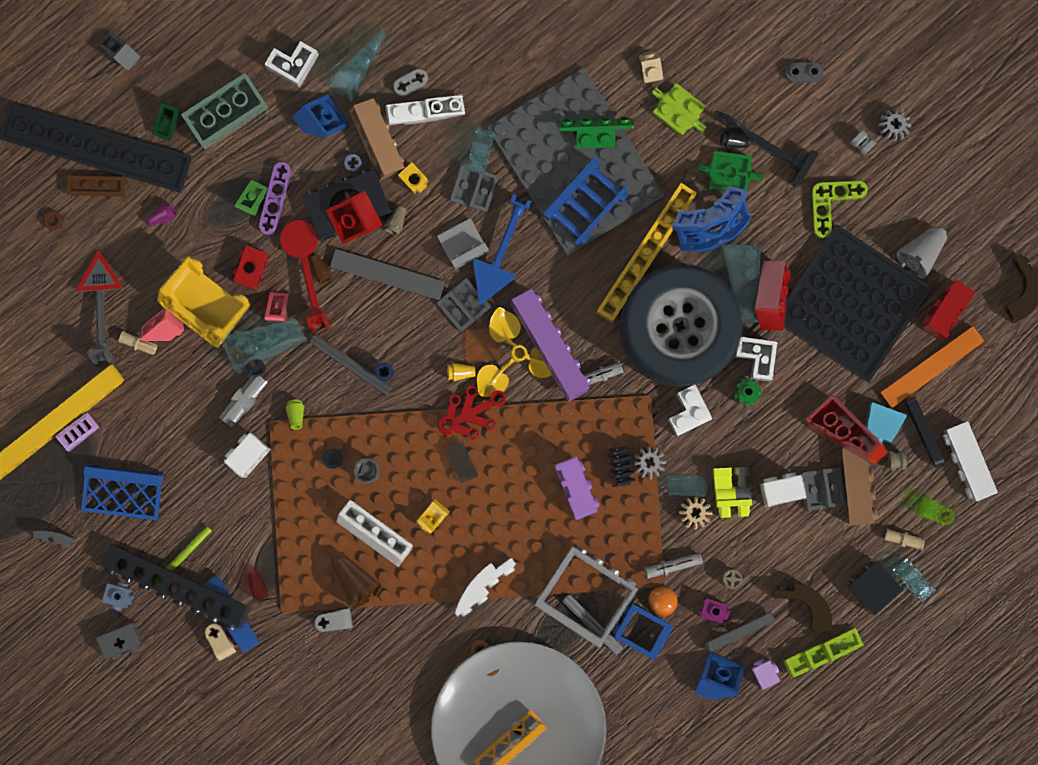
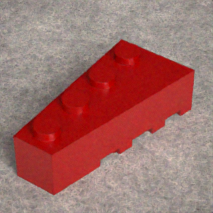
M831 395L805 419L811 430L872 465L876 464L888 453L884 445L834 395Z

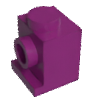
M704 598L699 617L723 624V620L727 621L730 609H727V604ZM714 608L719 609L718 615L712 613Z

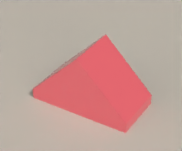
M270 292L265 313V320L267 322L287 323L289 294Z

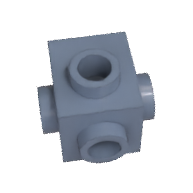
M117 582V584L107 583L102 602L110 604L111 609L121 611L122 608H127L128 605L132 604L134 594L131 593L133 589L128 588V584Z

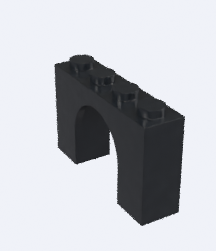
M370 168L365 169L356 177L352 175L342 179L343 182L335 184V182L326 184L324 186L325 189L319 191L313 189L308 191L307 195L303 197L321 242L338 235L325 210L331 207L334 199L341 193H361L365 191L379 219L392 214L375 169L372 171Z

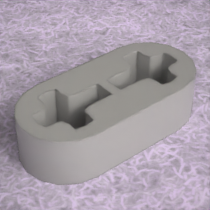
M417 69L396 80L394 83L396 94L404 97L424 87L428 82L427 73L422 69ZM417 74L420 76L424 75L422 83L419 81L412 83L416 79ZM400 83L403 85L410 83V85L406 86L405 92L402 90L398 91Z

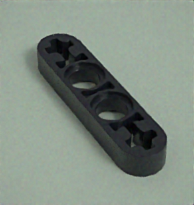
M914 396L905 399L907 410L934 468L943 465V457L918 401Z

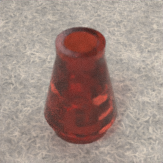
M259 571L250 572L248 577L251 597H253L254 601L268 597L269 589L260 576Z

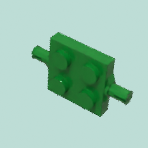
M714 151L713 161L710 166L700 164L698 166V172L709 174V190L726 192L728 186L745 189L748 192V184L751 179L763 180V173L752 172V156Z

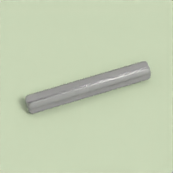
M567 595L563 603L592 632L600 637L604 628L571 595ZM610 634L604 641L615 654L619 653L623 648Z

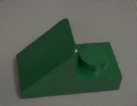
M164 101L161 102L153 135L171 141L176 124L182 117L179 107Z

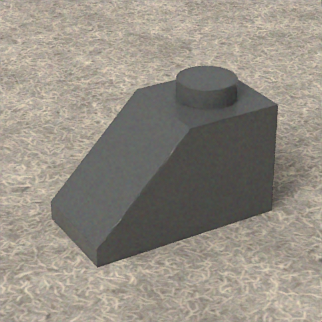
M111 31L98 44L101 49L127 71L134 67L140 59V56Z

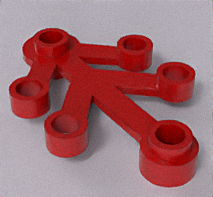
M475 386L468 387L462 412L454 417L455 411L461 404V398L458 395H452L449 399L450 405L447 415L438 421L439 432L443 435H451L456 432L467 435L471 440H476L479 437L478 429L458 425L464 421L483 426L487 431H493L496 428L494 419H485L476 415L493 406H503L506 401L504 392L496 390L492 392L489 400L471 408L474 398L478 395V390ZM475 390L476 393L474 395H470L469 391ZM500 397L502 400L501 402H495V398ZM454 398L459 400L457 404L452 403ZM492 422L494 426L489 428L487 423ZM446 423L451 425L449 429L444 428ZM476 431L477 434L476 436H471L470 432Z

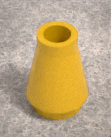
M458 363L447 365L448 380L454 382L475 377V366Z

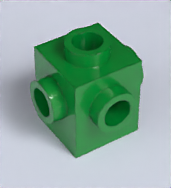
M751 378L741 379L740 383L735 385L736 388H733L734 399L738 400V404L743 403V406L755 405V401H758L759 397L762 396L761 386L757 385V381H752ZM746 388H750L752 390L751 395L745 394Z

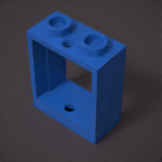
M631 604L630 607L627 605L622 613L624 618L621 624L617 622L612 631L615 634L614 638L656 660L673 626L634 604ZM634 611L663 626L650 651L621 636Z

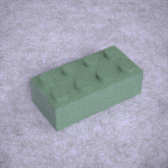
M244 73L181 115L201 146L207 149L267 110L268 106L247 74Z

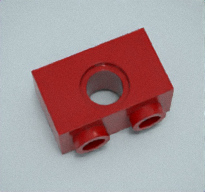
M246 246L245 250L241 249L238 260H240L239 267H235L232 274L233 282L257 291L269 254ZM253 263L255 266L254 270L247 273L245 271L246 264Z

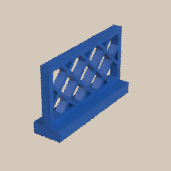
M87 464L84 467L85 478L81 511L158 520L164 473ZM89 478H96L101 486L93 491L89 486ZM111 480L116 481L120 486L114 493L106 486ZM129 483H135L140 490L131 495L125 486ZM149 485L157 486L156 495L152 498L144 490ZM102 487L110 495L103 502L95 493ZM121 489L129 497L122 504L115 497V494ZM140 492L148 499L142 506L133 498ZM92 495L99 502V505L95 508L86 507L87 499ZM111 497L118 505L114 510H109L104 504ZM129 500L138 508L133 513L127 512L123 507ZM149 502L155 508L154 515H148L142 509Z

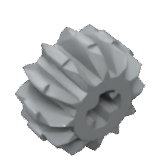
M894 109L892 114L888 110L886 111V116L882 115L880 117L883 122H880L878 126L884 128L880 131V134L887 133L885 139L888 140L892 136V141L895 142L897 137L903 140V134L908 135L910 133L906 128H910L912 124L906 123L910 117H903L905 111H901L898 114V110ZM894 121L896 125H899L896 129L891 125Z
M650 446L647 447L646 454L641 448L639 451L643 456L641 457L638 454L634 456L640 460L639 462H633L635 466L640 465V468H637L635 472L638 473L643 470L642 478L648 473V478L652 479V472L656 477H659L657 469L660 471L665 470L659 466L666 463V460H659L664 454L660 453L657 456L658 448H655L653 453H651ZM650 457L653 459L654 466L647 468V463L644 461L646 458L649 460Z

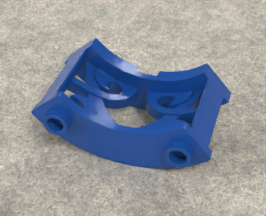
M728 186L723 196L713 203L714 206L709 209L679 210L673 228L678 234L680 250L688 252L711 250L730 242L738 236L752 217V214L748 212L745 200L748 195L747 190ZM721 222H724L721 226L717 227L716 229L707 231L711 227L718 225Z

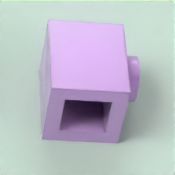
M762 658L753 663L754 667L751 670L762 690L780 682L777 676L779 670L775 662L771 663L770 660L765 661Z

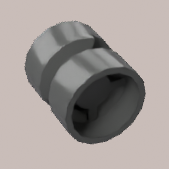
M364 458L356 463L354 474L357 480L362 483H374L380 476V467L372 459Z

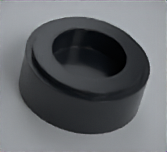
M256 359L250 361L245 366V370L249 377H258L265 372L266 367L262 360Z
M328 450L323 456L324 465L330 469H336L342 464V455L337 450Z

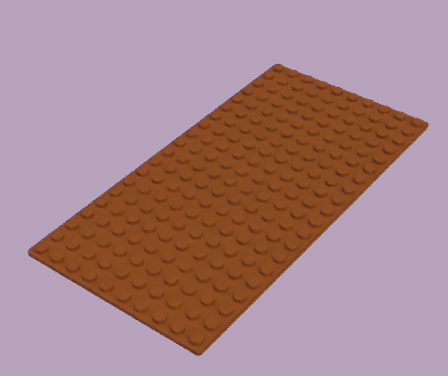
M648 395L573 400L569 402L514 404L501 407L493 406L476 415L485 419H494L496 428L493 431H487L483 426L466 421L458 424L467 428H477L479 437L476 440H471L467 435L456 432L451 435H443L439 432L438 421L447 415L448 409L303 419L302 428L297 430L291 429L289 420L271 421L269 424L280 606L283 613L349 608L331 568L333 565L332 561L340 555L342 557L348 556L382 586L380 592L375 597L372 594L368 598L370 601L361 607L460 601L469 584L484 568L492 563L495 569H497L511 558L516 563L513 566L515 570L507 576L503 573L498 577L499 582L492 587L485 586L489 592L486 595L487 598L542 595L571 548H577V546L586 550V556L591 559L595 556L603 561L602 566L609 570L612 567L620 572L619 577L623 580L629 578L635 582L637 589L664 586L665 584L664 575L647 579L644 572L645 567L660 564V561H663L657 477L652 472V479L648 478V473L642 478L643 470L630 475V477L636 479L631 485L612 487L613 484L617 483V481L611 480V477L616 474L610 472L615 466L609 465V462L614 460V458L608 457V454L613 451L607 450L617 447H630L632 450L627 452V454L633 457L628 460L631 463L640 461L634 456L635 454L643 456L639 451L641 448L647 454V447L650 446L651 453H653L655 440L652 398ZM456 408L454 417L460 415L463 408ZM492 422L487 423L489 428L494 426ZM448 423L444 425L445 429H449L451 427V425ZM476 431L470 432L471 436H476L477 434ZM328 450H337L342 455V464L336 469H330L323 463V456ZM575 457L578 458V461H582L585 471H583L585 479L589 478L593 488L590 489L592 497L596 496L600 506L597 507L598 512L578 520L574 517L554 467ZM650 457L649 460L646 458L644 461L647 463V468L654 466L653 459ZM361 459H372L379 465L380 476L374 483L365 484L358 481L355 477L354 467ZM633 465L629 467V470L635 471L637 468H640V465ZM436 499L450 512L430 534L420 527L417 520ZM350 500L413 545L410 553L399 567L336 522L339 514ZM574 555L549 595L625 590L626 588Z

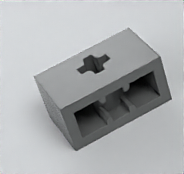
M131 623L96 638L104 659L110 658L111 661L121 658V653L128 651L130 654L140 650L139 646L144 644L136 623ZM119 638H120V640H123V639L125 640V643L122 644V645H123V648H122L121 645H120V646H117V642H119Z

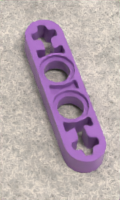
M279 162L273 168L259 223V228L265 235H272L277 230L291 176V168L285 162ZM282 166H285L287 171L282 176V180H286L285 183L275 180V177L279 179L280 173L277 170L281 169ZM276 184H280L283 187V191L279 195L272 192V188ZM270 203L278 205V210L275 213L268 211L267 208ZM266 214L271 217H276L275 220L271 218L270 224L273 226V228H269L268 231H266V228L263 227V224H267L269 219L268 217H265Z

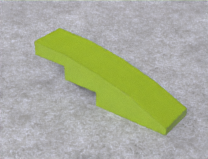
M853 628L783 660L790 678H794L864 645L857 629Z

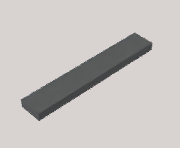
M335 249L330 268L435 300L441 299L445 286L444 281Z

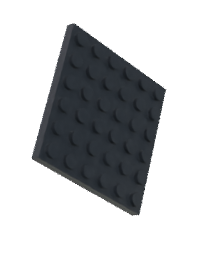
M836 224L787 297L784 328L867 383H870L932 287Z

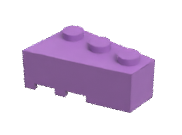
M575 457L555 465L554 467L575 519L578 520L598 512L597 507L600 506L596 496L592 497L590 489L593 488L589 478L585 479L583 471H585L582 461H578V458Z

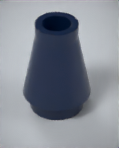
M383 362L376 366L374 373L378 380L386 382L393 377L394 370L389 363ZM383 370H388L387 376H382Z

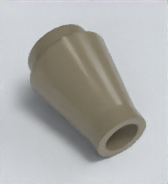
M396 206L384 224L386 226L384 230L398 236L403 230L407 210L401 206Z

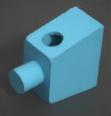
M872 402L868 407L865 427L881 443L883 441L891 443L907 415Z

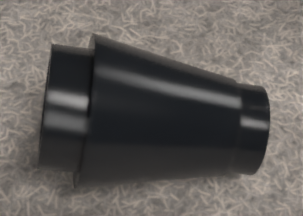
M723 130L721 132L720 146H724V148L748 147L749 138L731 130Z

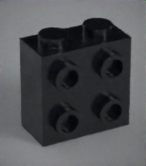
M869 561L863 566L864 571L858 575L856 573L848 580L850 583L847 587L866 609L875 616L903 591V588L879 561Z

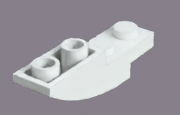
M462 95L385 106L388 125L414 124L465 114Z
M509 559L497 569H495L492 563L484 568L467 587L455 614L457 616L461 614L464 617L472 611V605L475 603L480 605L488 599L486 595L489 592L485 586L492 587L499 582L498 577L503 573L507 576L515 570L513 566L516 565L513 559Z

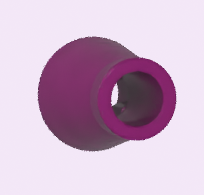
M164 203L149 215L147 220L153 227L174 220L177 214L171 203Z

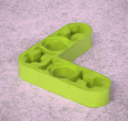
M864 182L818 183L813 187V230L816 237L824 239L832 231L830 201L862 199L868 192V187ZM847 185H850V189H856L857 185H860V188L864 191L860 195L857 192H851V196H848L849 188ZM829 186H831L832 197H829V193H824L822 197L816 193L819 187H822V190H829ZM842 186L845 189V194L837 196L834 191L835 187ZM818 206L826 207L827 213L825 216L817 214ZM827 218L828 222L824 221V228H827L828 231L822 235L821 231H818V228L821 227V221L817 222V219L823 220Z

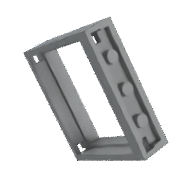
M577 546V548L572 547L535 606L600 648L638 589L635 587L636 583L629 578L625 580L620 578V572L610 567L608 570L603 567L604 562L594 556L591 559L586 556L587 551L580 546ZM574 555L629 590L600 637H597L544 602Z

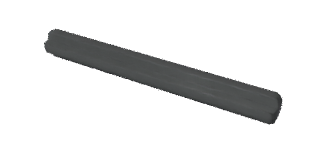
M313 335L310 340L311 344L385 395L389 394L392 386L378 380L372 372L318 335Z

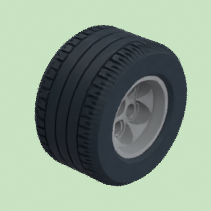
M672 264L652 271L632 289L621 312L620 339L626 356H628L629 361L642 375L661 385L689 387L707 381L728 365L739 347L743 331V318L736 295L733 294L732 289L729 288L726 282H723L721 277L700 266ZM685 303L690 304L692 312L685 313L682 310V305ZM666 306L671 307L673 315H664L663 308ZM701 318L704 321V327L697 328L694 324L695 319ZM679 322H682V326L685 327V330L682 329L680 332H678L675 324H679ZM663 324L666 327V333L659 334L656 331V326ZM688 337H696L698 340L697 345L690 346L687 341ZM669 340H677L678 348L671 349L668 345Z

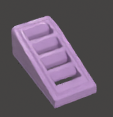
M87 412L60 432L56 438L70 452L100 427ZM84 420L92 427L90 430L83 423ZM80 425L86 433L82 434L77 426ZM72 430H74L75 433L79 436L78 439H76L73 436V434L71 433ZM68 435L72 443L70 444L64 436Z

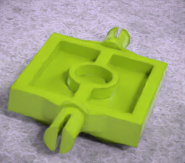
M676 83L665 94L657 87L652 91L651 94L660 100L652 114L681 137L692 127H695L701 133L707 128L698 121L700 114L706 106Z

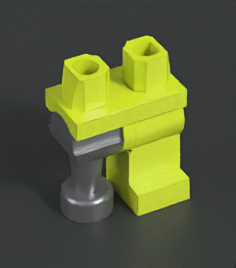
M749 467L734 468V475L738 476V485L732 487L731 468L713 469L715 503L720 518L731 517L730 507L738 508V517L749 516L750 506H752L751 491L747 488L746 475H749Z

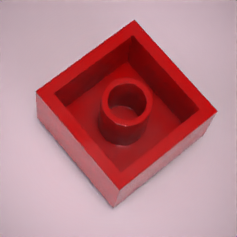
M365 191L325 210L342 244L370 233L382 225Z

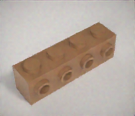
M373 98L353 105L349 110L379 180L400 173L405 168L404 160L397 152L396 141L389 134V126L381 116L379 104Z
M842 449L850 526L875 524V519H878L877 508H873V500H876L875 489H871V481H874L873 469H869V462L846 449Z

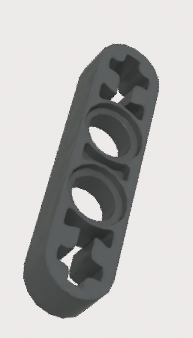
M768 612L705 642L704 646L709 653L774 622L775 618L772 612Z

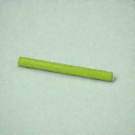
M206 526L166 568L174 571L212 530ZM160 575L154 579L156 585L161 583Z

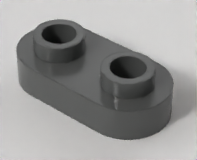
M791 63L785 70L786 79L792 83H816L821 80L824 74L823 67L818 63ZM793 69L798 70L799 74H798V75H794V74L792 73V70H793ZM816 69L817 75H813L811 70Z

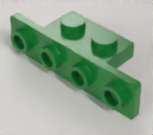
M622 116L618 119L601 117L594 120L591 118H581L580 120L564 118L561 121H557L558 131H577V149L615 147V129H634L633 118Z

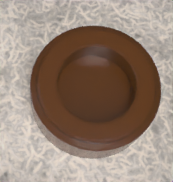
M49 211L43 218L44 225L53 231L60 229L64 222L62 215L57 211Z

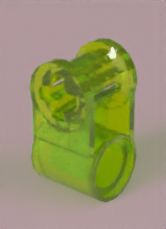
M923 496L916 511L917 515L941 525H950L955 519V514L950 508ZM947 511V516H949V520H944L943 522V517L941 516V513H946Z

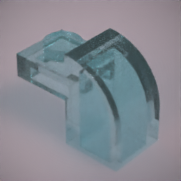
M476 129L466 167L467 171L485 175L495 132Z
M908 559L892 570L907 591L921 603L936 591L934 586L923 577L918 568Z

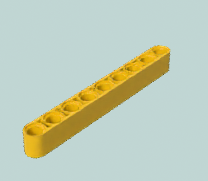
M110 365L1 451L0 480L122 384L125 379L115 366Z

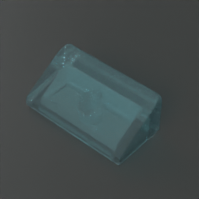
M668 476L667 495L706 497L705 477Z

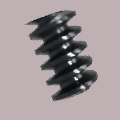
M626 446L607 449L613 451L608 454V457L614 458V460L609 462V465L615 466L610 472L616 474L611 477V480L617 481L612 487L631 485L636 479L630 477L635 471L629 470V467L634 464L628 462L633 457L627 454V452L632 449Z

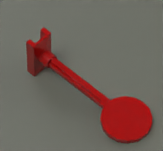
M303 220L293 221L283 228L280 235V243L283 250L289 256L300 258L312 309L310 311L311 317H307L308 326L312 332H316L315 326L319 327L321 324H325L326 328L329 329L331 328L326 313H322V309L319 308L308 262V255L317 247L318 234L309 222Z

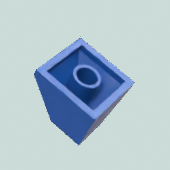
M329 94L305 104L293 116V119L303 133L323 138L350 126Z
M709 652L699 676L695 694L710 700L737 696L745 666Z

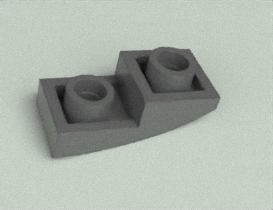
M33 531L34 539H40V542H49L51 537H53L54 545L59 544L60 548L71 547V543H77L76 538L67 534L53 531Z

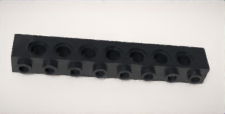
M109 544L100 564L105 567V572L112 575L118 573L122 575L121 579L130 583L133 581L140 583L138 587L147 591L151 588L157 591V596L165 599L168 596L174 599L173 603L183 607L186 604L191 607L190 611L197 614L203 612L208 615V619L217 623L219 620L225 622L224 626L232 630L243 628L252 608L117 545ZM125 559L127 567L123 570L120 564ZM140 567L144 569L142 577H139L137 574ZM157 575L161 577L159 585H156L154 582ZM174 583H177L179 587L176 593H173L171 590ZM191 591H194L196 594L193 601H190L188 597ZM209 598L213 601V606L210 609L206 607V601ZM226 606L230 608V614L227 617L223 615V609Z

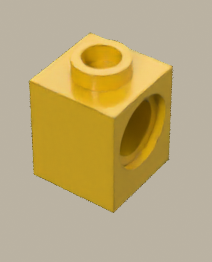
M410 163L398 174L399 179L413 194L416 192L421 193L427 187L428 179L413 163ZM417 175L420 180L417 184H411L409 178Z

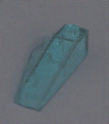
M382 29L339 69L337 74L334 73L329 81L332 91L349 100L353 99L387 36L386 30Z

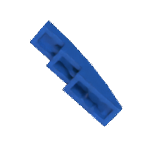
M218 575L202 584L233 598ZM226 606L223 609V615L225 617L229 616L230 614V608L228 606ZM247 619L242 629L236 628L232 630L227 628L243 653L260 643Z

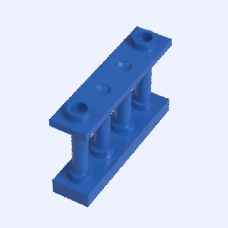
M595 157L543 214V217L548 221L551 218L557 219L578 238L575 241L577 247L580 243L584 245L590 238L588 234L618 201L622 203L629 195L627 193L629 189L627 185L621 190L599 171L600 161ZM589 176L596 177L616 195L610 204L605 202L586 185L587 182L585 180ZM577 190L583 191L603 209L597 218L592 216L574 200L573 194ZM564 204L570 205L591 224L584 233L561 214L560 208Z

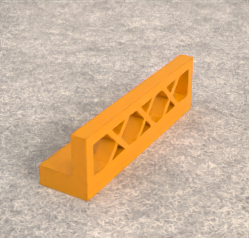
M530 710L519 721L525 723V720L532 716L538 725L533 729L527 730L524 729V724L517 722L512 726L511 732L522 731L523 738L521 740L511 742V732L508 729L473 762L476 765H481L479 761L484 756L493 757L492 765H506L542 734L547 727ZM524 731H529V733H527L526 736H524ZM499 743L507 744V752L504 755L495 754V748ZM509 744H515L512 748L509 749Z

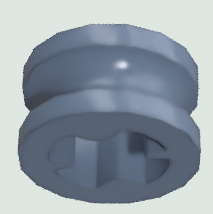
M351 154L346 157L344 163L349 172L354 173L361 169L362 161L359 156ZM352 159H356L355 161L359 162L358 165H355V168H351V165L348 166V162H351Z

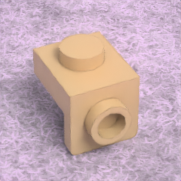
M647 51L643 55H639L644 82L662 80L663 73L658 53Z

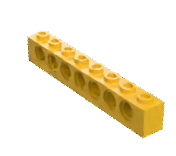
M682 183L679 185L598 308L597 314L613 323L630 292L641 280L674 230L673 224L679 210L686 211L697 194L695 191Z

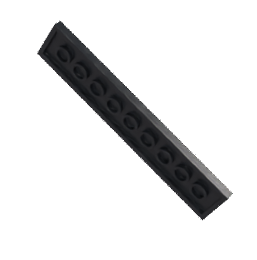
M13 103L8 105L0 130L1 141L181 194L193 159L192 156Z

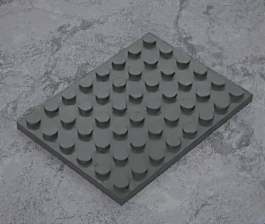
M585 68L572 74L487 127L542 217L545 211L594 157L600 161L599 171L622 190L626 185L629 187L627 191L629 195L622 203L618 201L588 234L590 238L584 245L580 243L577 247L575 241L578 238L557 219L551 218L548 221L544 218L567 256H570L665 197L623 129H615V147L577 149V131L557 130V121H561L564 118L572 120L591 118L594 120L601 117L616 119ZM589 176L585 180L587 182L586 185L608 204L616 197L596 177ZM577 190L573 194L574 200L595 218L603 211L583 191ZM564 204L560 208L561 214L583 233L591 225L570 205Z

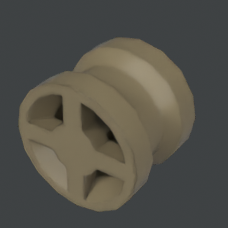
M900 451L899 453L888 452L890 470H895L896 468L906 469L905 451Z
M727 570L722 576V582L727 588L736 589L742 583V575L737 570Z

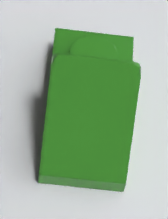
M251 180L236 202L235 207L251 215H256L260 203L268 192V188Z

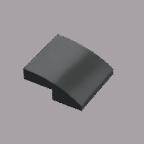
M460 164L449 201L487 212L499 176Z
M469 278L463 280L437 302L460 332L468 328L492 307L488 301H485L483 304L479 303L477 287Z
M841 467L799 473L802 476L806 498L803 499L805 511L846 505Z

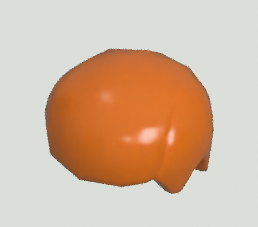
M659 586L654 588L649 594V609L656 616H669L676 609L677 596L670 587Z

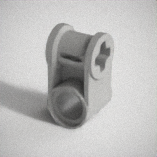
M350 609L319 615L315 620L316 628L321 632L353 628ZM323 617H325V620H329V624L326 625L325 629L318 624Z

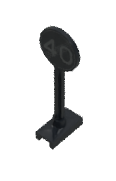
M714 111L713 113L715 119L726 127L746 135L754 143L790 164V167L795 169L796 172L789 184L795 188L800 186L819 154L811 150L808 151L803 160L797 157L794 158L756 133L748 131L742 123L720 111Z

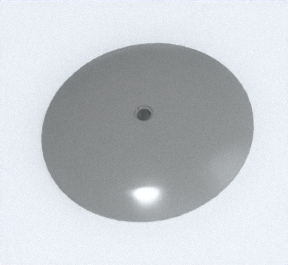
M510 642L486 648L458 666L439 693L433 712L431 728L432 743L439 765H476L473 760L508 729L511 732L512 726L517 722L524 724V729L527 730L533 729L538 725L532 716L527 718L525 723L519 721L532 710L547 729L506 765H599L606 741V719L600 696L586 673L570 658L552 648L526 642ZM500 669L496 675H487L488 673ZM514 731L510 733L511 742H518L523 738L522 733L517 734ZM524 731V736H526V734L529 733V731ZM499 743L495 748V754L504 755L507 752V744ZM509 744V749L512 748L515 744ZM484 756L479 762L481 765H492L493 757Z

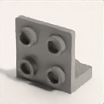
M471 219L438 235V239L455 270L489 252L488 247L483 242Z

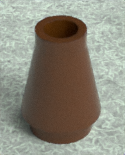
M319 255L312 256L309 259L315 281H318L319 284H324L333 278L331 275L332 271Z

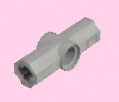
M260 376L250 377L243 388L241 387L234 394L231 403L219 418L230 427H233L244 412L246 413L253 406L256 397L268 382Z

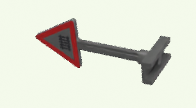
M97 251L76 289L78 292L96 291L97 343L95 344V349L88 350V357L95 366H99V361L105 360L110 365H114V356L108 350L105 343L104 291L123 289V286L100 251Z

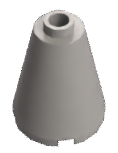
M933 226L903 246L896 253L902 267L906 265L910 269L908 272L917 278H925L930 273L947 240L946 231L940 226Z

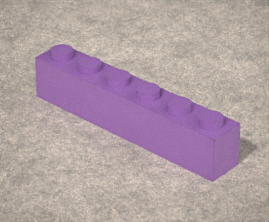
M530 289L512 299L510 305L567 402L586 393L589 390L590 381L585 374L581 373L578 360L572 358L568 343L562 341L557 325L554 326L552 324L549 311L547 309L544 310L542 307V300L539 294L534 293Z

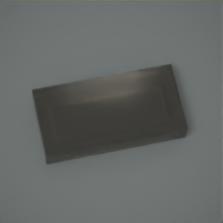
M463 441L445 448L461 484L478 476Z

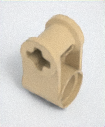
M213 623L205 630L206 638L219 661L237 652L231 639L220 624ZM212 627L219 630L217 633L218 637L210 635Z

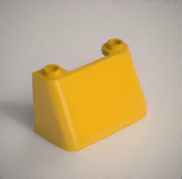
M188 257L159 290L157 300L164 309L211 345L219 347L249 308L250 304L247 298L241 294L231 296L203 274L202 264L198 260H192Z

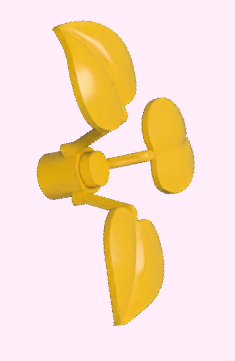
M498 307L491 316L489 333L496 342L500 343L507 340L513 347L510 351L511 360L500 370L495 365H486L479 370L477 374L478 394L483 397H490L492 392L496 390L503 392L508 386L509 379L502 372L513 362H520L525 358L530 360L529 370L533 376L547 378L552 375L536 347L532 349L531 357H529L524 346H517L516 343L510 340V338L518 336L521 325L514 314L504 310L502 307Z

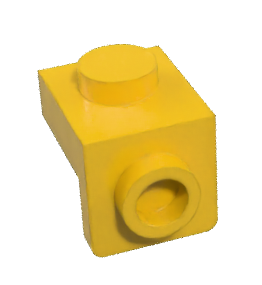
M435 499L418 518L417 523L424 531H428L431 534L450 511Z

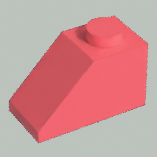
M163 308L142 326L140 339L143 341H171L183 332L184 323Z

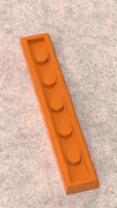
M972 326L884 389L880 394L890 408H893L984 342L983 338L975 327Z

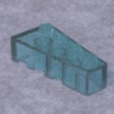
M722 244L720 248L728 285L738 299L737 302H739L742 312L743 324H757L758 317L755 305L760 282L761 246Z
M294 319L271 324V326L235 332L228 335L222 342V345L234 370L240 374L246 371L245 366L250 361L259 359L264 362L307 341V338L299 322Z

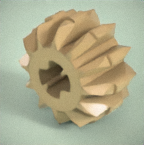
M697 497L693 498L692 504L691 500L687 498L686 501L689 506L682 503L681 507L686 510L679 511V514H685L686 516L681 518V522L688 519L686 527H690L693 522V529H697V522L702 528L705 527L702 520L710 522V519L705 517V515H712L711 511H705V509L710 507V504L702 506L705 502L703 498L698 504ZM694 507L695 510H700V512L698 513V518H696V516H691V513L693 512L692 508Z

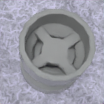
M862 130L850 142L853 147L859 149V153L862 156L877 144L874 139L868 137V133L865 130ZM866 138L867 140L861 146H859V144Z

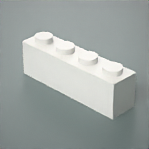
M964 422L944 430V442L947 446L950 445L952 461L954 464L957 463L960 469L958 475L962 482L965 481L967 486L965 492L968 498L972 499L973 502H977L998 493L969 422Z
M351 500L337 518V523L398 567L413 547L412 544Z

